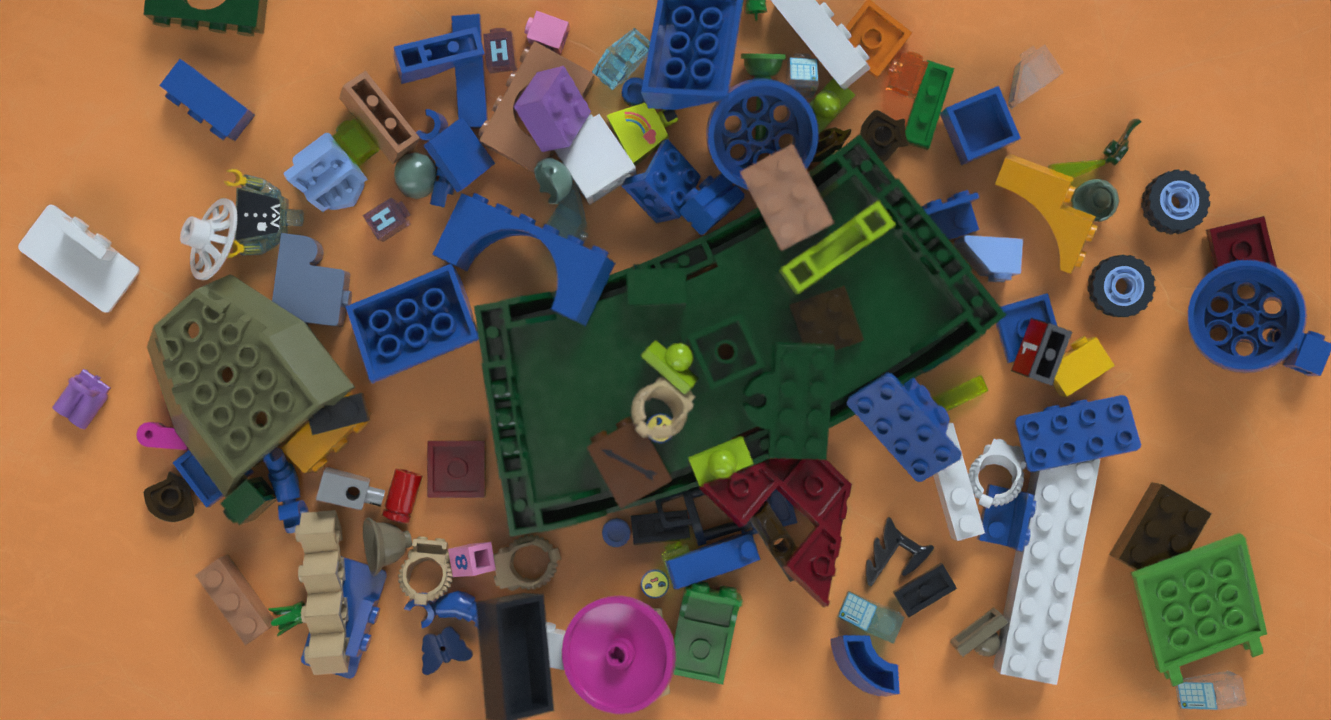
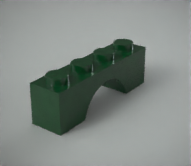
M145 0L143 15L152 20L154 25L161 27H170V24L174 23L181 24L182 28L189 30H198V27L201 26L209 27V31L216 33H226V29L237 30L239 35L254 36V32L264 33L268 0H225L219 6L206 10L191 7L187 0Z

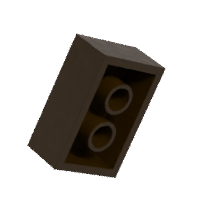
M1151 482L1109 555L1137 571L1189 552L1212 513L1165 485Z

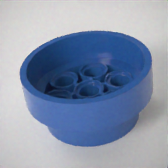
M756 78L734 85L729 89L727 100L715 103L707 122L706 140L712 160L728 180L745 189H748L740 172L756 164L760 154L769 153L773 155L784 149L779 146V138L783 134L792 135V144L806 169L813 160L818 144V125L809 103L795 89L773 79ZM757 96L761 100L760 108L754 112L748 111L746 107L748 99ZM781 105L786 106L787 116L783 120H775L773 116L775 108ZM730 116H737L740 120L738 128L732 131L725 128L726 119ZM757 125H764L766 127V134L761 139H754L752 137V130ZM735 144H742L745 147V152L740 158H733L730 155V150Z
M1240 260L1214 269L1197 285L1188 306L1189 332L1199 352L1214 365L1238 373L1260 372L1281 363L1296 348L1306 323L1305 301L1296 283L1279 268L1260 261ZM1243 286H1249L1254 290L1255 295L1250 299H1243L1238 295L1237 291ZM1215 300H1223L1227 303L1228 308L1222 313H1217L1212 310L1211 304ZM1267 301H1276L1279 303L1281 310L1276 314H1270L1264 310L1263 305ZM1242 314H1248L1253 318L1254 323L1250 327L1244 328L1238 325L1236 319ZM1217 327L1223 328L1227 332V337L1222 341L1213 340L1210 337L1212 329ZM1267 329H1275L1278 331L1280 339L1273 343L1267 342L1263 338L1262 333ZM1241 342H1247L1252 346L1253 352L1248 356H1241L1236 352L1235 347Z

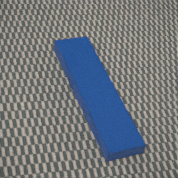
M480 14L451 16L452 32L477 27L482 43ZM483 56L455 67L458 117H463L471 129L481 128L486 120L488 121Z

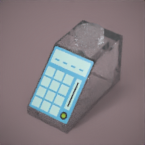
M1046 45L1037 50L1032 46L1020 55L1022 60L1015 66L1008 101L1010 109H1013L1064 73Z
M796 53L794 57H789L786 70V85L795 89L803 97L813 98L819 87L818 58H811V55L806 53Z
M1231 671L1184 678V683L1175 686L1180 709L1224 710L1247 706L1243 679Z

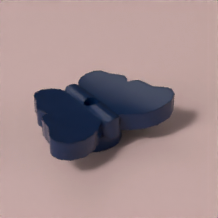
M447 626L443 629L442 633L437 635L432 633L426 634L423 637L422 645L424 653L422 656V673L424 675L434 673L439 669L443 661L448 663L451 659L457 661L470 660L473 656V651L467 647L465 641L460 639V634L451 626Z

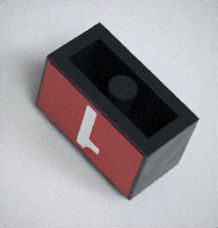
M1031 318L1011 371L1052 386L1072 331Z

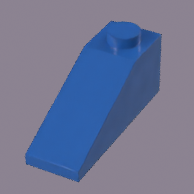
M477 27L394 46L393 59L401 84L429 78L485 55Z
M752 532L729 536L666 561V566L673 588L679 589L739 569L760 560Z

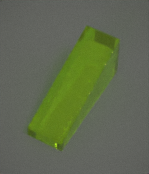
M1105 159L1055 163L1049 165L1048 168L1076 178L1104 166Z
M979 375L931 398L938 406H942L946 411H949L989 390L982 375Z

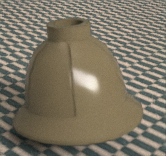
M371 518L364 520V548L370 573L374 577L381 571L383 566L398 561L404 555L406 548L412 546V538L408 530L402 532L391 523H376Z

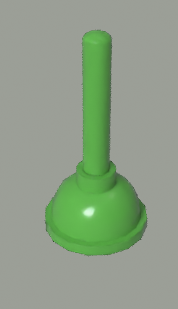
M741 54V59H744L745 69L750 75L754 76V79H771V76H775L780 71L783 60H786V54ZM756 96L757 111L761 106V100ZM757 125L755 139H761L766 134V127L764 125Z

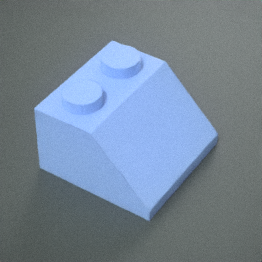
M964 235L954 240V247L979 276H988L989 282H1005V280H1012V276L1021 274L1023 239Z

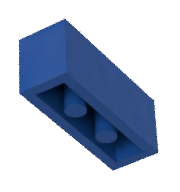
M181 59L178 60L159 85L167 91L165 94L167 99L177 106L183 103L189 108L188 115L199 123H202L203 120L207 121L212 125L210 131L222 140L228 137L236 141L255 116L254 113Z

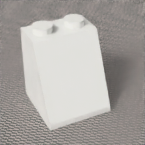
M592 114L588 116L569 147L554 150L561 162L570 171L574 182L589 205L622 185L625 178L637 175L635 165L600 114L595 117Z

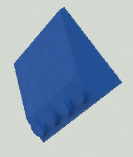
M744 0L657 1L641 89L648 108L678 110L728 99Z
M452 263L346 306L371 383L479 340L467 293L461 277Z

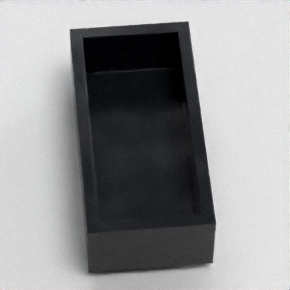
M520 593L476 602L486 719L520 720L554 711L544 594Z

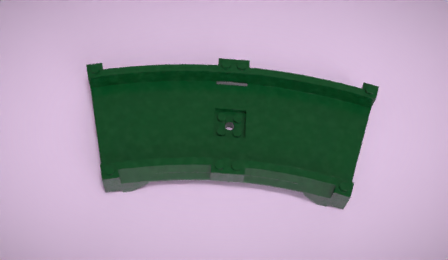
M860 134L808 173L834 222L833 224L781 251L762 213L757 207L705 236L641 263L650 264L651 269H662V264L680 263V268H686V277L717 263V268L686 281V305L628 306L627 270H633V267L609 276L586 326L551 309L557 291L518 296L498 302L474 306L483 362L481 365L510 537L581 524L606 516L609 513L649 503L700 486L688 457L732 440V437L757 427L746 414L743 403H750L755 407L761 406L765 402V395L755 393L752 396H745L743 393L745 387L758 374L773 371L775 342L802 343L789 307L791 304L845 286L864 341L835 350L829 428L856 415L847 405L849 397L888 373L894 375L904 386L907 381L912 378L915 379L922 373H927L974 343L988 329L1003 319L1006 313L971 272L972 268L900 179H896ZM879 201L895 223V226L801 292L795 294L779 271ZM655 340L665 349L673 344L683 343L690 348L693 355L692 364L688 369L699 378L690 389L692 395L695 396L691 401L693 408L687 413L682 429L672 436L670 440L663 443L651 440L672 481L620 509L587 449V446L592 444L589 438L604 430L608 435L617 430L616 423L629 416L632 418L631 407L637 393L644 387L654 384L659 377H664L642 358L641 355ZM726 343L733 347L734 355L730 360H722L718 356L717 350L721 344ZM651 398L649 401L644 402L646 418L643 422L645 424L655 414H665L671 419L674 417L671 408L662 400ZM761 428L743 436L753 462L752 465L745 467V469L769 459V429Z

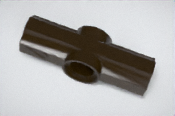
M765 501L752 516L750 522L791 582L794 579L782 567L797 550V546L769 503ZM783 538L779 544L774 545L776 540Z

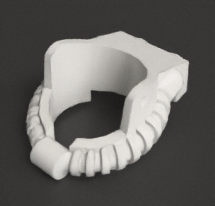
M993 439L991 445L988 444L984 447L983 455L981 454L974 460L969 469L968 476L973 493L975 494L974 497L979 499V505L990 508L991 505L1002 506L1004 503L1008 504L1009 501H1013L1021 492L1024 482V472L1022 471L1026 466L1021 447L1008 445L1002 439ZM991 464L1002 465L1012 475V487L1005 493L995 494L994 498L983 494L984 489L980 485L978 478L979 472L986 465Z

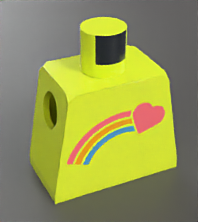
M646 103L607 115L608 122L619 143L635 166L656 151L663 140H669L665 127L679 121L674 110L663 109L656 112L655 109L648 108Z

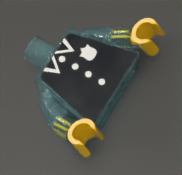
M237 169L226 170V172L234 173L236 180L234 183L224 181L225 185H241L242 187L236 190L237 226L235 240L232 243L234 250L233 253H228L226 258H232L238 253L243 256L262 255L279 245L281 233L288 234V226L303 225V210L289 209V201L282 196L280 189L265 179L247 174L242 176V173Z

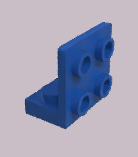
M666 139L661 142L646 172L625 178L622 187L656 223H661L681 217L680 209L686 203L683 198L693 188H696L701 176L676 147Z
M966 190L947 198L946 203L942 204L941 199L922 206L948 240L979 230L971 205L973 201L979 198L978 192L970 195L969 191Z
M988 484L986 495L994 498L995 494L1005 493L1009 488ZM1021 491L1008 504L1004 503L1002 506L991 505L990 508L983 506L981 521L985 534L978 535L977 540L1008 546L1016 551L1023 552L1024 546L1029 544L1031 530L1028 529L1029 519L1034 517L1036 511V501L1033 500L1034 495Z

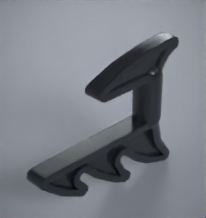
M887 517L883 530L885 548L882 549L879 538L875 537L873 544L875 567H873L870 559L866 561L867 584L869 586L873 585L899 545L912 553V556L901 571L903 576L915 570L930 555L934 546L918 545L896 529L892 519Z

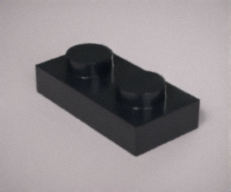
M358 393L343 397L334 406L324 405L308 420L312 435L370 421L364 394Z
M687 510L664 512L665 519L668 522L688 519ZM659 513L631 516L634 545L690 539L689 526L665 530Z
M939 563L894 590L893 594L909 618L956 590L957 587L944 565Z

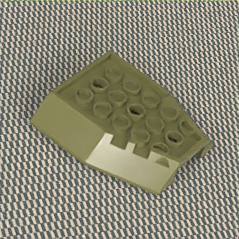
M231 274L195 289L153 326L147 344V349L175 432L224 497H228L248 479L245 475L248 470L324 405L334 406L355 388L303 320ZM196 322L199 326V334L195 338H191L188 330L190 325ZM226 367H230L233 370V378L228 383L222 378V372ZM261 411L265 412L268 417L267 424L262 428L256 423V417Z

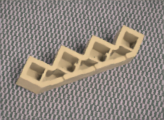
M336 510L301 513L300 525L295 527V537L297 542H301L305 554L303 565H300L298 568V577L300 583H304L308 593L306 606H302L301 618L302 622L307 624L311 634L309 646H306L304 650L305 662L310 664L314 675L347 673L350 656L345 655L350 637L346 638V621L349 620L347 597L343 596L342 586L343 581L346 580L344 557L340 556L339 541L343 540L342 528Z

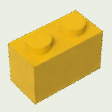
M1083 336L1070 344L1072 349L1063 355L1052 384L1060 397H1068L1115 366L1097 337L1087 339Z

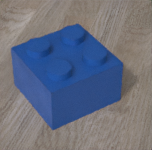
M999 86L951 105L940 113L961 165L1012 145L1021 139Z

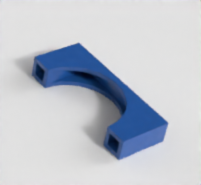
M461 193L432 255L468 271L475 258L485 248L498 240L511 236H528L539 239L549 249L557 269V293L551 309L586 326L615 265V262L607 257L609 252L594 245L592 249H588L583 246L584 241L572 235H568L567 239L559 236V230L547 224L540 228L535 225L536 220L524 214H520L519 218L511 215V209L499 203L495 207L488 205V199L476 193L472 197Z

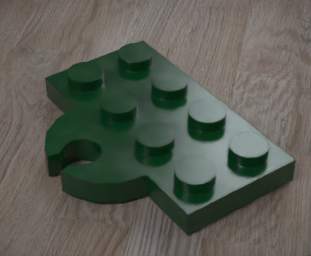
M775 342L773 371L758 374L745 387L743 392L745 396H752L755 393L765 395V402L761 406L755 407L750 403H743V407L754 424L760 428L769 429V458L826 460L835 346L833 344Z

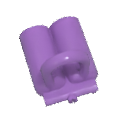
M83 369L79 375H75L68 380V386L52 408L60 415L68 418L77 427L86 429L107 400V393L111 388L100 380L101 377L98 375L93 376L87 369Z

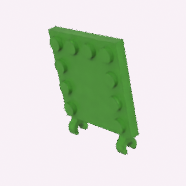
M1241 533L1131 572L1155 667L1160 673H1164L1166 679L1170 678L1173 687L1184 683L1179 666L1239 644H1243L1245 650L1250 649L1252 657L1264 653L1260 637L1266 635L1267 630L1246 538Z

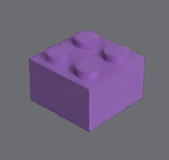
M564 66L537 72L514 105L516 112L542 152L569 147L591 113L587 102L583 99L574 80L570 77Z

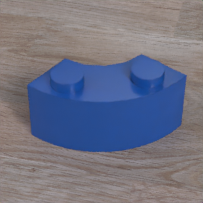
M842 635L830 639L835 661L843 675L853 685L866 693L876 696L887 697L900 694L898 665L888 663L878 656L872 647L869 635Z

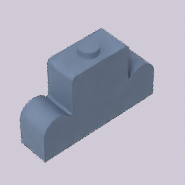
M281 233L272 301L303 320L307 326L309 323L342 327L345 321L346 306L351 305L352 291H349L350 273L342 269L316 266L324 255L323 247L317 240L302 235Z

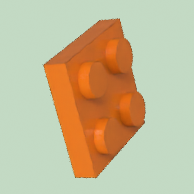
M871 0L865 1L845 27L852 35L849 42L854 48L860 45L870 57L866 61L870 66L867 72L876 79L913 33Z

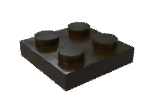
M845 286L789 305L802 343L833 344L835 350L864 341Z

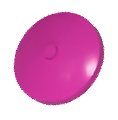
M609 596L588 604L573 617L564 635L562 661L571 686L584 701L607 713L628 714L644 709L664 693L674 674L676 650L670 629L663 618L652 607L635 598Z

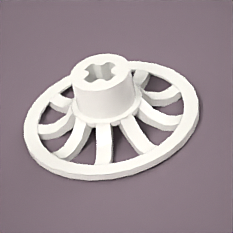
M221 198L217 200L207 210L202 220L191 216L182 227L180 241L182 244L192 247L190 267L196 279L204 281L211 278L220 269L230 251L236 232L237 210L233 201ZM223 205V211L220 214L219 206ZM213 213V218L208 219L209 215ZM228 213H230L229 219L224 222H221L228 216ZM230 228L228 237L214 234V232ZM211 241L225 244L221 254L211 244ZM196 253L199 254V261L197 264H195ZM209 254H211V256L215 260V264L213 266ZM205 264L204 271L200 273L199 270Z

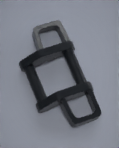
M700 486L655 500L663 528L670 530L692 525L698 546L707 544L706 541L737 531L744 530V532L753 530L750 520L741 528L732 521L703 530L693 500L705 495L699 489ZM683 497L690 519L674 522L666 521L662 509L663 503Z

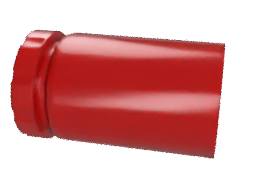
M395 468L385 502L386 509H383L382 516L392 521L409 523L411 519L410 514L413 512L423 476L412 471Z

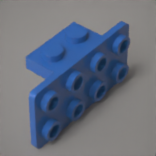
M888 373L849 397L847 401L849 408L915 481L922 482L961 459L962 452L946 435L950 421L947 411L942 406H938L931 398L927 388L920 385L914 378L907 381L903 387L894 375Z
M1124 395L1090 402L1079 400L1071 403V406L1061 408L1059 405L1050 406L1043 409L1042 412L1022 415L1015 420L1026 467L1030 472L1134 452L1141 447L1128 398Z
M344 557L346 580L343 581L342 587L343 596L347 597L349 620L346 621V638L350 637L345 655L350 656L347 673L334 674L351 679L357 673L363 651L366 652L370 645L372 635H369L371 625L376 623L380 613V608L377 606L387 578V572L381 569L373 577L368 564ZM309 631V634H308V638H307L305 647H306V646H309L310 636H311L310 631ZM303 650L301 662L304 665L310 666V664H306Z

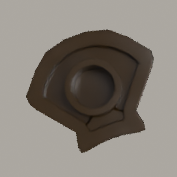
M874 110L861 126V137L883 163L889 159L898 147L908 146L905 133V119L896 121L881 111Z
M833 127L820 132L812 162L825 160L835 150H840L850 136L851 129L843 131Z
M172 472L168 473L166 480L146 488L143 492L149 512L159 519L168 522H179L190 518L194 514L190 493L192 488L185 479L178 477Z

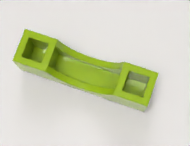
M877 201L837 231L783 267L779 272L793 292L798 294L895 226V223L880 202Z

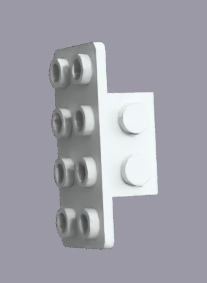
M48 205L19 243V250L99 310L105 313L111 312L139 275V267L110 246L112 242L98 233L95 235L88 230L89 225L75 216L73 218L55 205Z

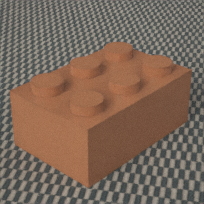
M793 144L740 172L781 251L834 223Z

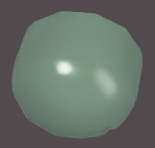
M414 152L405 154L399 159L395 166L394 178L399 190L406 197L420 199L427 197L433 191L434 182L437 181V170L435 164L427 155Z
M545 158L537 163L534 173L536 180L540 184L539 191L541 193L547 192L551 195L548 200L549 204L560 203L572 190L573 177L564 164L553 158Z
M1093 179L1084 182L1075 189L1071 202L1072 208L1096 216L1094 221L1102 222L1117 211L1120 200L1117 189L1108 181Z

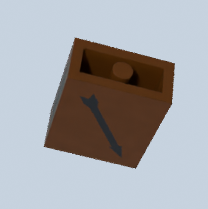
M631 416L616 423L617 430L607 435L604 430L589 438L592 444L587 446L620 509L672 481L669 472L648 435L643 438L635 431L637 424H634Z

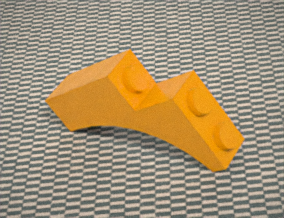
M1009 154L1003 162L995 185L1015 192L1041 212L1052 228L1058 243L1060 270L1071 274L1075 266L1078 268L1082 266L1087 252L1082 251L1086 241L1092 242L1098 226L1093 225L1096 216L1064 205V202L1070 203L1076 187L1071 186L1074 180L1073 177Z

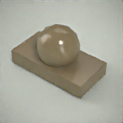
M992 608L952 638L950 643L962 657L973 649L981 656L990 657L995 655L1000 649L1001 642L996 632L1005 626L1008 621L997 609Z

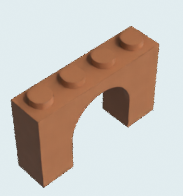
M535 41L531 48L527 46L524 49L519 60L522 62L517 72L513 71L506 82L508 89L505 95L497 98L492 108V111L495 112L490 122L486 120L479 131V136H481L479 141L482 145L533 173L539 161L545 158H552L555 152L554 150L542 152L533 137L524 133L519 128L514 105L537 72L561 66L566 68L583 99H585L595 81L594 73Z

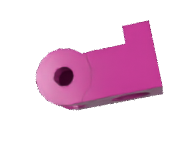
M147 422L140 425L137 430V440L143 446L189 450L175 432L174 427H166L159 422Z

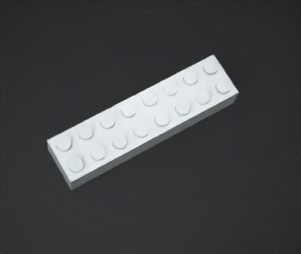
M1100 459L1031 472L1027 493L1034 495L1033 500L1036 501V511L1034 517L1029 519L1028 529L1031 530L1029 544L1024 546L1023 552H1015L1003 613L1008 623L1000 629L999 638L1001 644L999 651L995 655L993 668L1000 674L1057 685Z

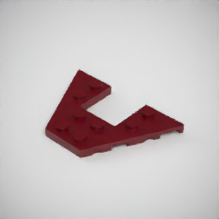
M776 458L735 472L728 478H720L704 483L699 487L740 528L747 524L771 493L777 489L815 526L782 568L822 607L829 606L830 600L828 599L832 577L836 573L835 561L839 557L842 541L840 534L843 520L846 519L847 499L850 497L852 484L828 460Z

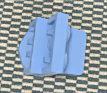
M330 133L323 134L296 154L292 160L294 165L284 172L287 181L302 191L307 201L322 212H325L327 209L337 210L355 206L364 189V182L368 180L354 159L344 152Z

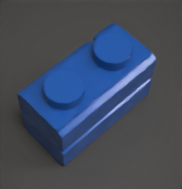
M722 173L716 178H713L711 175L708 176L698 186L701 189L700 191L693 188L683 198L686 203L680 209V214L688 222L692 223L691 226L700 235H704L745 198V194L736 185L733 186V183Z

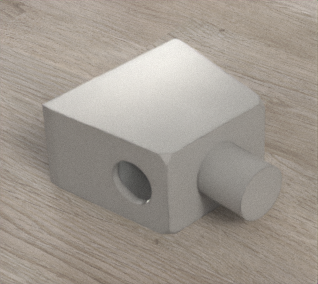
M326 466L316 500L362 510L364 503L381 507L385 490L369 486L370 478ZM352 486L357 487L360 493L356 496L351 495L348 492V488Z

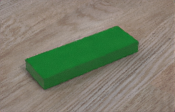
M930 60L926 61L905 127L908 144L926 150L930 148L954 68Z

